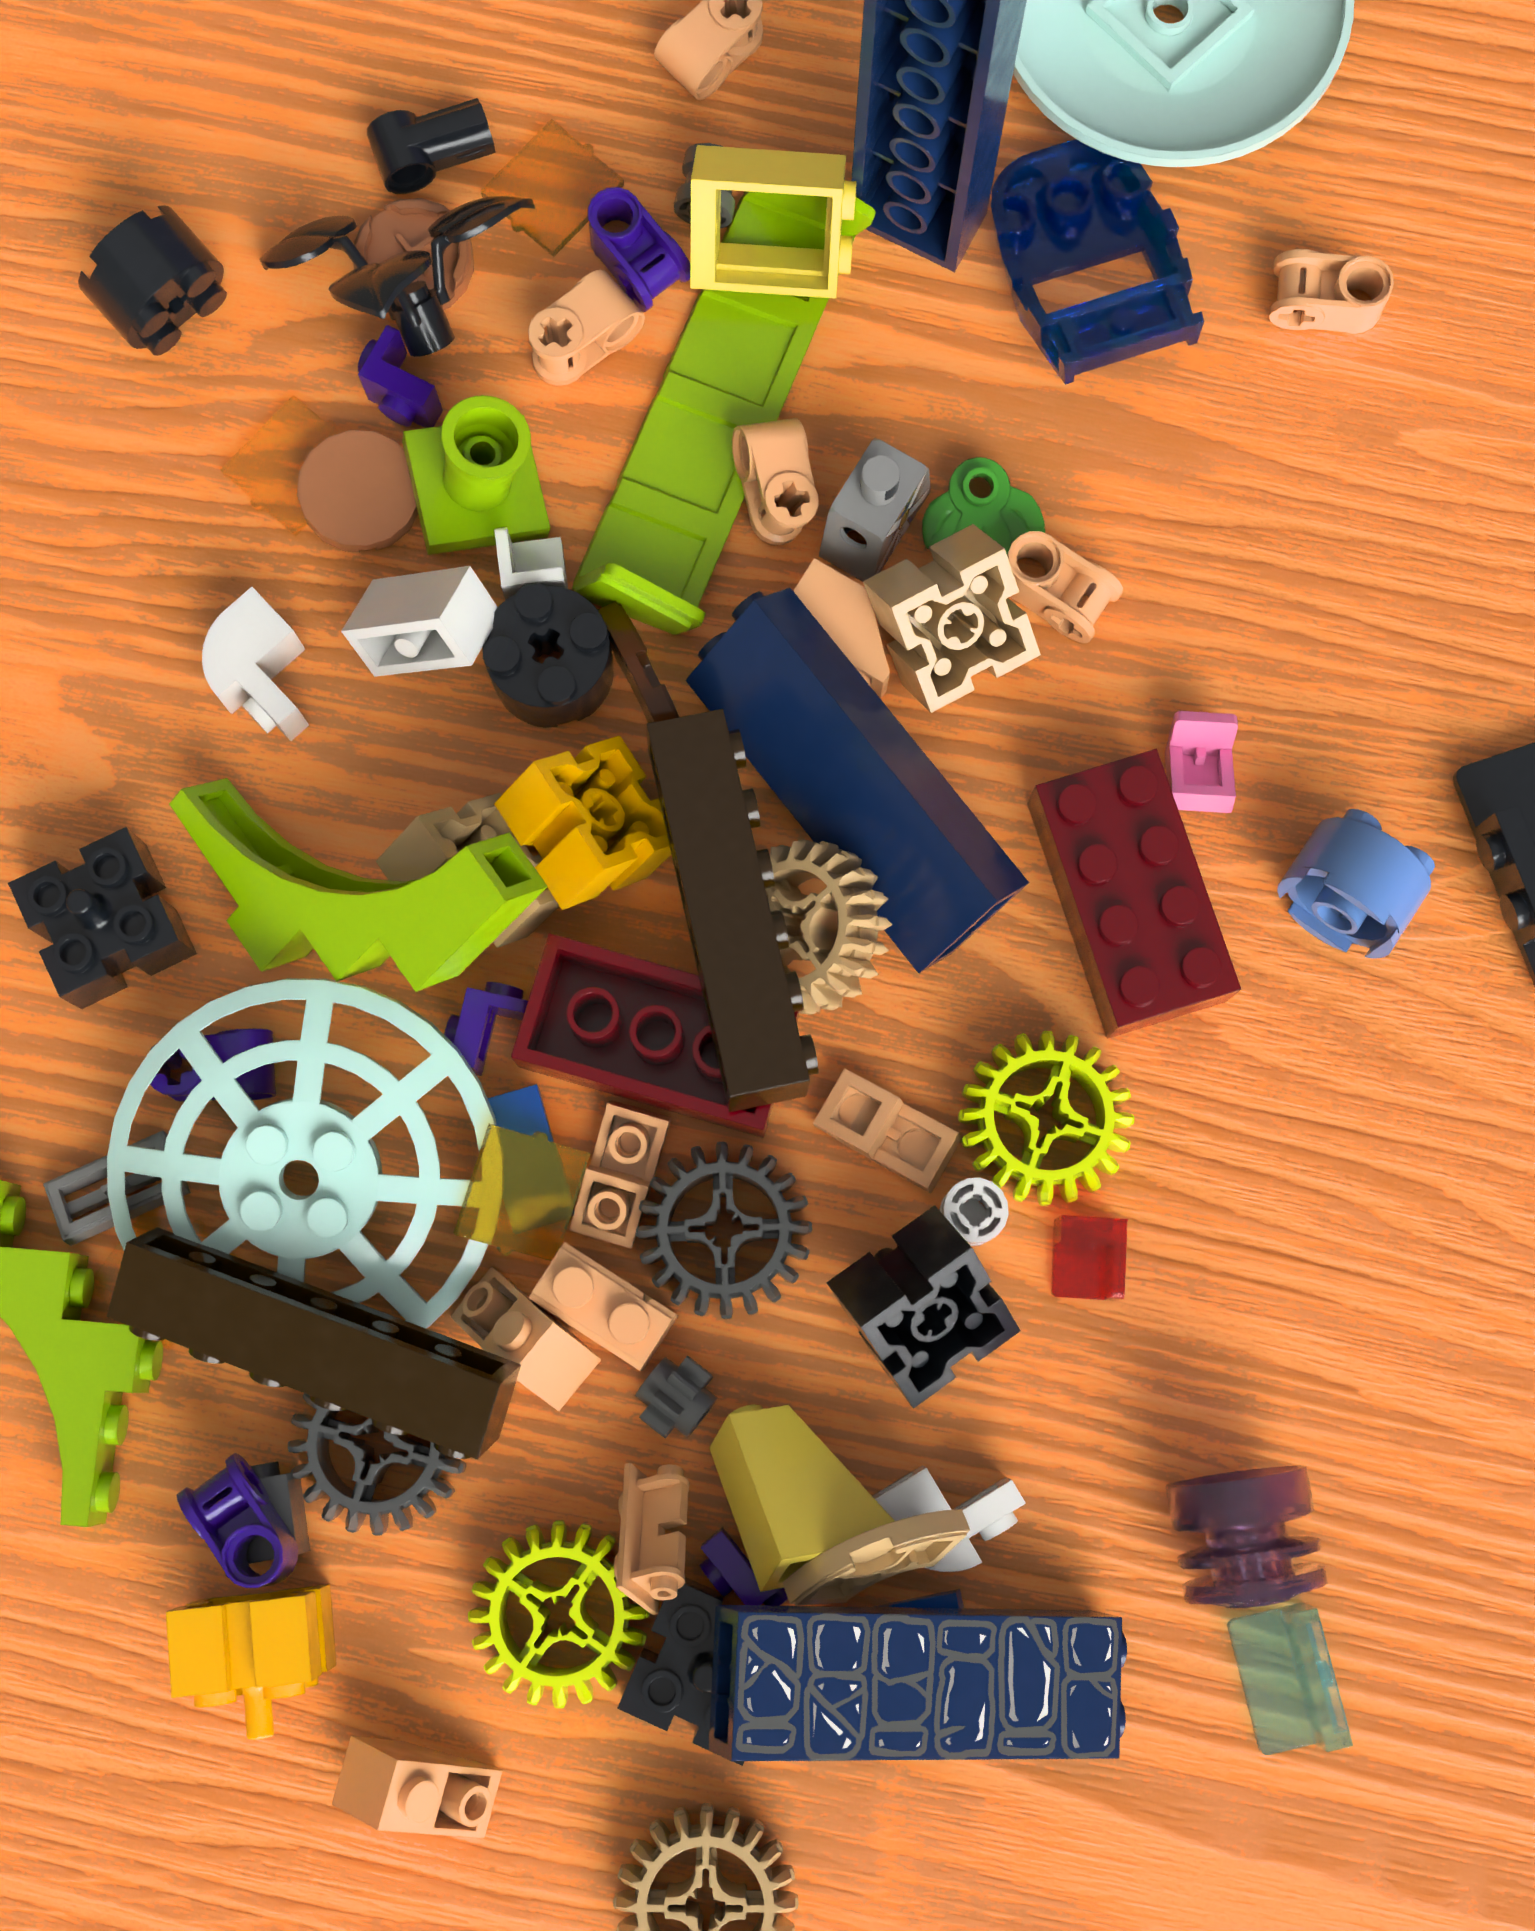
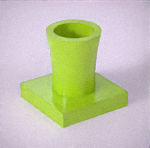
M473 396L454 405L445 416L442 426L403 431L402 444L427 555L496 545L494 529L507 527L512 543L548 538L550 524L531 447L530 429L524 415L513 405L493 396Z

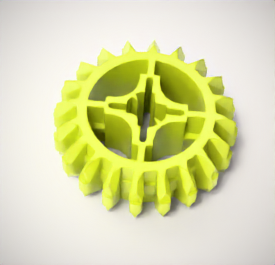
M1043 1031L1038 1041V1051L1033 1050L1031 1041L1026 1034L1017 1035L1014 1039V1048L1017 1054L1015 1058L1002 1044L996 1045L991 1053L999 1069L997 1070L982 1061H979L973 1069L977 1078L984 1082L986 1087L966 1084L962 1090V1096L967 1100L978 1103L979 1107L962 1109L958 1113L959 1122L978 1124L979 1131L970 1132L963 1136L961 1139L962 1146L964 1148H973L983 1144L986 1150L985 1153L978 1156L972 1163L975 1171L985 1169L993 1161L1001 1169L991 1180L995 1185L1001 1188L1010 1176L1018 1180L1013 1190V1199L1018 1202L1025 1200L1030 1186L1035 1185L1037 1186V1200L1040 1206H1048L1052 1203L1053 1186L1057 1185L1061 1197L1066 1203L1076 1201L1078 1199L1076 1179L1089 1192L1093 1193L1101 1187V1183L1093 1167L1095 1166L1103 1173L1109 1175L1115 1174L1119 1169V1164L1106 1150L1124 1153L1129 1150L1131 1142L1126 1137L1113 1133L1114 1128H1126L1134 1124L1133 1114L1114 1111V1105L1121 1104L1131 1097L1129 1089L1120 1088L1110 1092L1106 1085L1120 1073L1117 1066H1109L1099 1074L1092 1065L1100 1058L1101 1050L1094 1046L1085 1054L1083 1059L1078 1058L1074 1054L1079 1045V1039L1074 1035H1069L1066 1038L1061 1051L1054 1050L1055 1038L1052 1031ZM1035 1068L1052 1069L1048 1081L1045 1083L1042 1092L1038 1095L1027 1096L1016 1093L1014 1096L999 1091L1001 1086L1017 1073ZM1070 1077L1076 1080L1089 1095L1095 1110L1096 1125L1088 1123L1089 1118L1078 1114L1070 1106L1068 1100V1090L1071 1083L1069 1082ZM1055 1090L1051 1104L1054 1107L1052 1117L1060 1121L1064 1127L1059 1130L1054 1125L1039 1140L1036 1147L1040 1134L1038 1130L1039 1119L1030 1115L1028 1109L1032 1106L1038 1111L1052 1097ZM994 1111L1004 1114V1119L1014 1122L1022 1130L1024 1146L1021 1161L1015 1158L1000 1140L995 1126ZM1065 1140L1075 1143L1079 1140L1091 1145L1083 1159L1073 1166L1058 1170L1039 1169L1043 1156L1047 1154L1049 1146L1053 1141Z
M556 1520L551 1528V1542L545 1543L539 1526L537 1524L531 1525L526 1528V1539L530 1547L527 1551L513 1537L507 1538L502 1542V1546L511 1563L507 1565L499 1558L493 1556L487 1558L483 1566L489 1574L498 1579L496 1584L487 1581H477L472 1587V1593L477 1597L490 1600L489 1607H478L468 1612L469 1622L476 1624L489 1623L490 1631L481 1633L472 1640L473 1648L481 1650L494 1644L498 1654L486 1662L484 1670L487 1674H492L506 1663L513 1672L504 1681L502 1688L509 1694L519 1686L522 1678L532 1682L527 1693V1703L531 1705H537L543 1695L544 1687L550 1686L553 1687L552 1701L554 1707L564 1708L568 1699V1686L572 1685L575 1686L581 1703L587 1704L594 1697L590 1681L594 1676L604 1689L611 1691L616 1687L617 1679L608 1665L613 1662L619 1668L631 1671L636 1663L631 1653L621 1647L623 1642L634 1646H643L647 1639V1634L644 1631L629 1626V1620L645 1619L649 1617L650 1613L637 1603L630 1604L629 1597L616 1588L614 1565L605 1557L614 1547L616 1539L608 1534L600 1541L596 1550L587 1546L592 1534V1526L586 1523L580 1525L576 1532L575 1541L571 1542L566 1541L567 1527L565 1521ZM563 1557L581 1562V1565L568 1583L560 1587H550L539 1580L533 1581L521 1573L528 1565L546 1558ZM598 1575L606 1584L613 1601L614 1625L611 1637L598 1628L599 1624L589 1616L585 1607L587 1592ZM575 1585H579V1591L572 1599L573 1605L569 1611V1616L576 1621L575 1626L568 1629L564 1622L559 1630L553 1629L546 1639L541 1641L540 1637L549 1625L547 1620L551 1614L550 1610L544 1606V1600L551 1597L554 1604H556L561 1596L566 1598ZM510 1591L520 1598L519 1602L529 1610L533 1618L532 1634L522 1650L515 1643L508 1627L506 1610ZM560 1640L571 1641L582 1648L587 1646L598 1654L590 1661L570 1668H553L538 1663L547 1649L553 1643Z

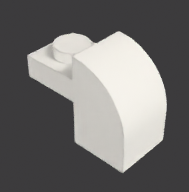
M251 587L226 608L208 630L202 650V665L205 678L212 691L231 715L242 706L267 734L277 726L292 741L309 726L299 709L271 680L306 649L294 630Z
M923 1465L872 1496L894 1521L930 1512L951 1510L927 1467ZM1005 1477L954 1508L963 1510L970 1531L934 1567L925 1568L939 1572H958L983 1563L969 1538L980 1533L983 1540L987 1541L1018 1522L1013 1511L1026 1504L1014 1482Z

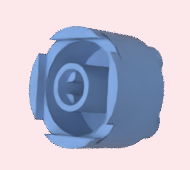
M1349 809L1343 818H1327L1317 825L1280 881L1277 892L1279 898L1288 893L1293 903L1287 912L1301 927L1319 940L1344 952H1347L1352 943L1369 948L1364 957L1373 959L1383 958L1391 953L1431 889L1430 875L1435 868V864L1432 858L1424 851L1413 846H1404L1389 834L1381 831L1380 823L1369 813L1359 809Z

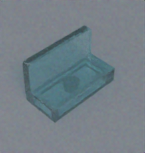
M1300 1602L1230 1619L1227 1623V1628L1260 1752L1265 1755H1271L1313 1744L1326 1752L1353 1746L1318 1609Z

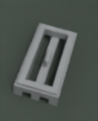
M160 1131L131 1145L164 1150L168 1134ZM107 1155L43 1183L62 1240L70 1246L114 1227L110 1206L74 1222L72 1221L73 1218L109 1203L107 1184L66 1203L64 1198L68 1194L107 1178ZM135 1173L125 1177V1195L159 1181L161 1178ZM182 1181L183 1196L191 1193L187 1181ZM162 1182L126 1198L130 1219L164 1205Z

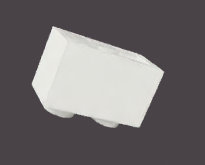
M471 566L373 579L341 632L374 677L472 666L493 629L494 612L498 606Z

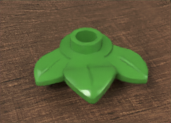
M983 457L968 459L955 469L949 481L948 491L929 504L922 520L923 541L927 549L972 524L1004 547L1006 554H1008L1011 543L1020 535L1029 531L1045 533L1044 519L1040 507L1034 498L1024 491L1011 487L1005 470L997 462ZM974 478H983L988 481L991 487L990 495L985 498L974 496L969 488L970 481Z

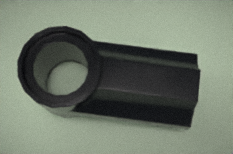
M478 98L419 117L407 110L387 112L373 120L367 128V137L386 189L394 194L416 192L430 184L436 177L437 171L496 153L489 125Z

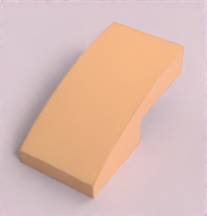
M845 1068L813 1122L815 1127L929 1193H932L962 1139L959 1132L904 1104L900 1097Z

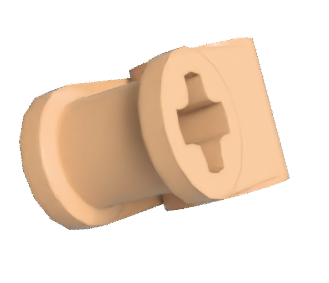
M702 0L685 17L678 19L665 31L655 48V59L697 100L709 97L723 84L728 75L751 54L755 53L761 45L763 39V25L760 19L763 10L762 0Z
M1309 249L1285 251L1274 259V274L1279 278L1277 301L1270 307L1269 318L1275 326L1288 330L1317 329L1351 334L1364 333L1372 329L1381 317L1393 289V273L1386 263L1372 256L1326 254ZM1357 289L1364 291L1372 300H1358L1349 293V290Z
M596 270L589 273L577 282L569 292L546 309L538 312L531 320L528 336L529 343L533 349L532 359L535 372L544 382L555 386L568 385L577 381L581 375L609 354L622 349L636 337L644 325L645 316L643 312L605 270ZM545 326L547 327V335H545ZM568 358H570V367L568 365Z
M797 418L737 426L734 428L732 435V454L737 474L742 482L752 529L762 541L771 545L789 543L801 532L802 527L815 516L819 506L818 493L809 462L808 443L804 427Z
M1029 531L1020 535L1012 542L1007 557L1019 592L1010 596V598L1045 619L1055 630L1067 638L1079 643L1090 642L1095 635L1093 625L1109 601H1117L1123 593L1120 581L1105 568L1084 559L1055 540L1051 535L1041 531ZM1023 558L1037 560L1043 566L1045 576L1031 578L1020 571L1017 560ZM1083 596H1088L1089 598L1084 606L1078 608L1077 605Z

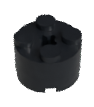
M166 205L157 206L162 214L161 216L151 219L142 210L112 229L97 244L89 256L97 264L90 279L83 271H81L78 279L80 290L133 348H148L155 356L162 355L175 346L182 335V332L178 329L182 324L196 313L200 317L212 314L222 305L227 296V292L220 285L224 274L223 265L174 210Z
M528 583L522 586L514 595L507 598L495 610L493 629L483 645V660L497 695L510 713L528 724L549 728L558 727L557 724L568 723L576 719L580 721L593 714L601 706L613 682V654L607 626L599 611L590 601L579 593L564 587ZM553 651L560 652L561 657L559 659L548 657L543 664L539 663L538 658L542 654L549 655Z

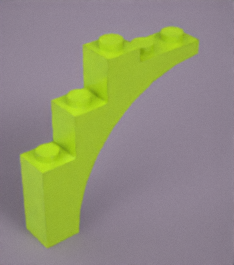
M228 778L183 788L169 803L239 907L226 921L261 972L304 958L314 948L337 982L380 967L391 956L399 971L405 976L414 991L417 992L459 976L548 887L510 832L465 846L434 873L421 879L392 881L363 878L327 866L293 846L254 812Z
M0 1180V1318L10 1327L35 1367L54 1417L62 1465L60 1525L91 1527L105 1524L107 1513H112L116 1508L120 1492L119 1473L112 1471L116 1445L123 1444L129 1422L128 1407L121 1405L123 1392L149 1393L150 1380L156 1381L161 1371L163 1345L161 1341L148 1340L134 1335L130 1332L129 1325L80 1321L82 1308L89 1306L94 1290V1273L91 1268H87L89 1256L70 1252L13 1248L14 1236L20 1235L24 1227L26 1203L25 1199L20 1197L21 1185Z

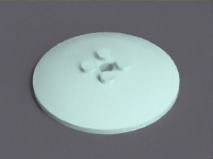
M1027 0L1013 74L1029 99L1047 118L1069 135L1100 152L1126 161L1150 166L1196 167L1221 163L1244 156L1268 145L1298 124L1316 106L1329 88L1345 54L1354 19V0ZM1160 5H1172L1182 12L1184 19L1177 23H1165L1156 17L1153 10Z

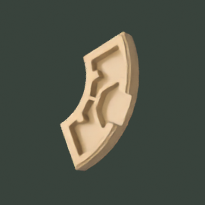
M951 1509L915 1515L861 1533L816 1556L782 1582L789 1603L796 1606L846 1603L865 1588L888 1577L914 1569L934 1567L967 1536L970 1528L963 1510Z

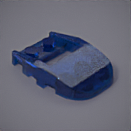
M1077 139L1017 158L999 174L991 193L994 233L1019 320L1065 385L1074 382V376L1179 342L1186 341L1188 346L1196 344L1204 325L1202 311L1193 314L1188 295L1193 277L1188 258H1183L1178 243L1177 233L1179 226L1171 208L1163 210L1151 193L1153 182L1142 165L1105 154ZM1141 251L1154 278V281L1048 314L1042 308L1033 288L1035 284Z

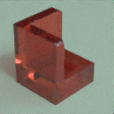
M1061 1215L1054 1219L1051 1294L1054 1297L1104 1301L1124 1299L1128 1219Z

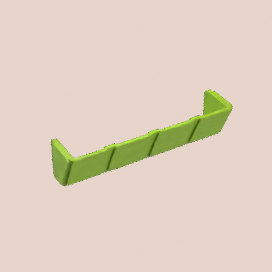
M745 191L737 204L732 222L727 227L721 242L824 249L827 197ZM856 197L854 220H842L841 235L853 236L854 241L857 234L872 224L876 214L875 210ZM701 290L663 374L661 385L650 404L619 475L614 493L602 514L573 581L572 590L579 593L591 603L601 607L616 601L617 604L622 605L629 618L674 635L687 632L702 625L706 613L698 608L745 497L732 454L734 428L740 425L778 420L829 298Z

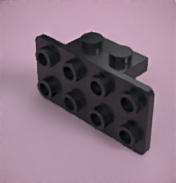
M1534 742L1461 767L1453 776V784L1475 836L1479 858L1483 866L1489 871L1499 896L1503 918L1508 927L1513 931L1535 986Z

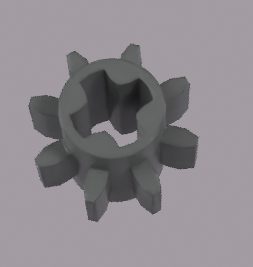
M686 1356L679 1367L665 1357L646 1378L635 1397L648 1406L639 1418L665 1439L673 1428L688 1438L718 1399L705 1388L712 1380V1374L689 1356Z

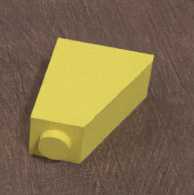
M752 1404L734 1410L728 1414L709 1447L760 1592L783 1588L782 1582L821 1553L861 1533L894 1522V1519L789 1405L763 1409L761 1405Z

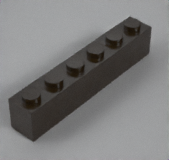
M723 709L647 723L648 752L728 1111L734 1112L807 1096L810 1083L809 1075L819 1073L818 1061L811 1035L800 1036L794 1012L804 1010L803 997L796 971L785 973L780 950L789 948L788 933L782 910L770 911L765 889L775 886L774 874L767 848L756 850L751 828L760 827V815L753 788L742 790L737 769L746 767V756L740 730L728 731Z
M158 1227L126 1243L107 1314L108 1318L129 1325L130 1332L138 1337L156 1341L166 1339L189 1348L190 1355L200 1361L213 1364L228 1363L249 1371L251 1379L262 1385L293 1388L310 1395L311 1401L322 1408L333 1411L350 1410L372 1419V1424L384 1432L396 1435L408 1433L433 1442L435 1449L440 1453L458 1459L472 1457L478 1460L499 1439L521 1367L519 1363L217 1249L174 1235V1233Z

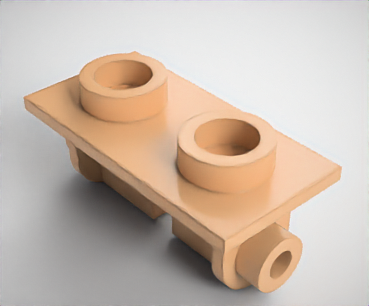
M626 1463L624 1466L623 1492L618 1501L621 1523L619 1552L614 1561L616 1588L650 1614L655 1615L658 1614L659 1600H672L676 1598L678 1589L685 1584L686 1536L680 1531L665 1534V1530L687 1524L690 1482L683 1476V1469L677 1465H662L657 1469V1475L647 1477L632 1463Z

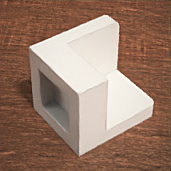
M507 527L494 529L501 588L505 600L528 583H540L568 589L561 537L512 543Z

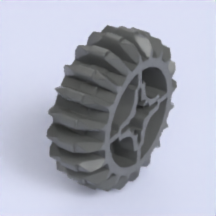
M717 1142L715 1149L717 1162L706 1164L703 1150L700 1146H695L691 1148V1157L696 1168L686 1172L678 1159L672 1158L668 1162L671 1173L678 1179L672 1186L659 1177H653L650 1181V1186L657 1193L664 1196L661 1205L650 1200H642L640 1202L639 1210L646 1215L657 1217L656 1226L642 1225L637 1227L636 1236L644 1240H657L658 1247L644 1251L640 1254V1259L644 1265L653 1264L660 1260H663L666 1267L657 1272L652 1278V1282L657 1288L666 1285L674 1277L680 1282L671 1296V1301L674 1304L681 1305L686 1300L689 1292L693 1291L699 1294L694 1309L696 1315L705 1316L709 1308L710 1298L721 1299L720 1315L722 1319H731L733 1314L731 1299L743 1297L744 1307L747 1313L752 1315L758 1312L753 1292L762 1288L767 1298L773 1303L781 1298L778 1288L771 1282L776 1274L786 1282L794 1284L797 1281L798 1273L793 1268L785 1265L784 1262L787 1256L798 1260H806L808 1258L809 1249L803 1245L793 1244L791 1240L792 1235L810 1234L812 1232V1223L805 1220L792 1221L790 1213L803 1210L807 1207L808 1201L806 1196H796L787 1201L785 1200L782 1193L789 1190L796 1182V1178L792 1173L783 1175L775 1183L768 1178L776 1167L777 1159L768 1155L757 1170L750 1167L754 1151L752 1146L743 1145L737 1163L728 1161L729 1150L727 1143ZM733 1178L745 1181L759 1189L772 1204L778 1219H762V1217H751L741 1213L734 1204ZM713 1179V1199L708 1212L699 1218L671 1222L675 1209L681 1199L695 1186ZM723 1197L726 1198L727 1213L734 1215L732 1224L740 1220L743 1228L759 1229L743 1231L742 1234L732 1236L731 1246L727 1247V1264H722V1249L715 1246L717 1242L716 1237L708 1240L705 1232H690L691 1230H706L707 1226L717 1224L718 1214H721V1198ZM763 1239H778L774 1254L765 1267L747 1280L735 1283V1261L740 1248L749 1242L762 1241ZM687 1241V1243H698L708 1247L714 1255L716 1284L698 1279L685 1270L678 1262L671 1242Z
M304 1393L303 1398L306 1403L317 1409L314 1416L301 1413L293 1415L291 1423L298 1428L308 1429L309 1431L307 1439L289 1441L288 1451L292 1453L307 1451L309 1463L297 1465L291 1470L294 1479L314 1476L317 1483L309 1487L303 1494V1498L307 1503L317 1501L325 1494L331 1498L323 1508L321 1516L324 1520L328 1522L334 1520L341 1514L344 1508H347L349 1510L345 1520V1529L348 1532L354 1533L359 1531L364 1523L366 1514H369L372 1534L378 1536L386 1533L389 1513H392L395 1524L400 1531H404L413 1526L411 1505L425 1518H429L436 1513L435 1504L427 1494L430 1490L443 1498H449L455 1492L454 1487L440 1476L443 1470L456 1474L463 1473L466 1468L465 1462L440 1453L435 1449L433 1442H430L429 1448L423 1446V1443L412 1440L407 1434L396 1435L384 1432V1439L392 1442L394 1447L407 1450L408 1453L399 1451L391 1454H380V1462L375 1463V1460L372 1459L374 1448L365 1444V1440L350 1435L378 1433L379 1430L372 1424V1419L369 1418L363 1424L345 1423L335 1420L339 1411L328 1410L314 1404L310 1399V1395ZM329 1440H333V1443L347 1448L353 1455L355 1469L352 1480L356 1481L354 1490L349 1488L336 1473L330 1458ZM394 1463L414 1464L425 1468L418 1480L401 1495L391 1499L373 1498L377 1484L382 1483L387 1469Z

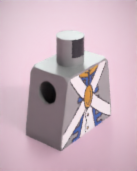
M874 438L829 509L819 557L861 581H865L880 573L930 493L929 468L884 441ZM856 530L864 537L867 544H861L847 536V533Z

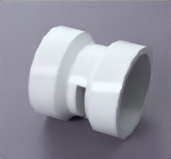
M980 1177L966 1178L955 1184L944 1196L939 1211L970 1246H980L995 1238L1005 1227L1009 1215L1008 1201L1003 1191L992 1181Z

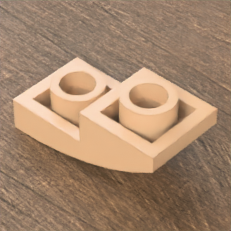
M613 1100L607 1103L592 1160L584 1175L570 1231L627 1248L633 1247L636 1238V1228L640 1226L643 1216L642 1211L639 1210V1205L642 1200H648L651 1191L650 1181L656 1174L671 1117Z

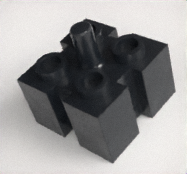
M127 827L80 848L79 850L85 864L69 871L57 861H53L8 883L28 929L49 942H53V945L40 950L39 953L59 997L80 1009H84L127 988L128 986L122 973L137 966L152 976L197 954L177 910L158 894L152 896L165 889L166 886L147 845Z
M935 1205L892 1235L897 1248L894 1250L883 1248L875 1256L868 1252L826 1282L848 1317L858 1328L859 1334L880 1366L913 1409L957 1378L950 1367L971 1353L979 1362L1021 1331L1002 1298L989 1284L992 1281L973 1248Z
M685 1577V1584L678 1589L677 1597L672 1600L663 1601L651 1631L666 1637L659 1654L643 1648L617 1709L665 1731H668L674 1715L695 1724L697 1727L692 1743L706 1750H709L716 1605H722L724 1599L718 1591ZM732 1761V1762H735V1763H737V1764L743 1766V1764H744L745 1761Z

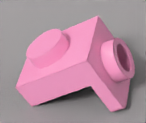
M1178 711L1174 714L1165 750L1166 776L1178 810L1232 812L1236 798L1232 748L1238 729L1236 715Z

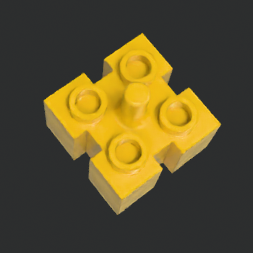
M620 735L586 745L575 758L570 751L533 761L494 803L521 846H535L543 860L535 869L548 886L547 888L562 910L596 898L609 885L615 891L644 880L671 856L659 798L650 801L640 786V783L647 776Z
M330 1584L283 1589L258 1594L249 1593L199 1599L186 1604V1606L177 1607L166 1612L171 1698L194 1696V1707L202 1708L234 1703L237 1701L236 1696L243 1695L246 1735L250 1740L268 1738L274 1735L272 1699L305 1694V1688L319 1684L318 1677L322 1675V1672H327L337 1665Z

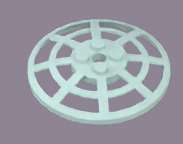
M286 978L250 985L208 1002L178 1022L149 1051L129 1081L114 1117L107 1153V1194L115 1232L123 1250H125L128 1241L136 1238L125 1195V1172L160 1177L162 1179V1196L166 1215L174 1235L227 1254L231 1253L245 1240H248L259 1249L278 1256V1273L304 1282L306 1259L323 1256L340 1249L365 1278L331 1293L361 1303L379 1292L405 1321L428 1328L458 1299L482 1262L495 1231L503 1192V1153L495 1115L480 1080L460 1050L432 1022L399 1000L365 986L341 981L336 982V980L326 978ZM281 1000H306L300 1040H283L259 1045L237 1054L223 1063L201 1032V1030L216 1020L250 1006ZM337 1003L356 1007L387 1020L414 1038L431 1056L399 1081L388 1069L370 1057L345 1046L328 1043L333 1004ZM180 1049L202 1081L190 1092L176 1113L166 1138L164 1150L127 1145L131 1124L144 1092L162 1065ZM283 1061H297L293 1098L275 1102L261 1110L258 1109L236 1080L240 1075L263 1065ZM325 1064L335 1065L358 1075L376 1087L383 1095L356 1117L333 1103L321 1100ZM447 1076H449L461 1094L474 1125L480 1155V1180L440 1178V1160L435 1137L426 1115L417 1103V1100ZM214 1097L238 1127L229 1139L222 1158L184 1153L186 1142L195 1121L207 1103ZM399 1115L405 1122L415 1145L419 1177L382 1174L380 1155L372 1137ZM295 1160L306 1161L316 1169L319 1183L313 1194L300 1196L287 1188L283 1175L285 1167L289 1162ZM182 1181L219 1185L221 1201L229 1220L202 1242L196 1235L186 1211ZM378 1201L416 1204L415 1214L405 1237L395 1252L386 1260L361 1232L362 1228L373 1215ZM437 1205L478 1207L474 1228L461 1260L442 1288L426 1302L400 1274L410 1265L425 1243L435 1219Z

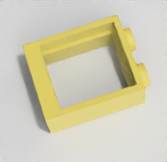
M697 145L691 175L690 288L836 298L838 275L851 273L853 236L841 235L842 220H854L857 181L845 180L846 155ZM721 190L827 197L824 249L720 242Z

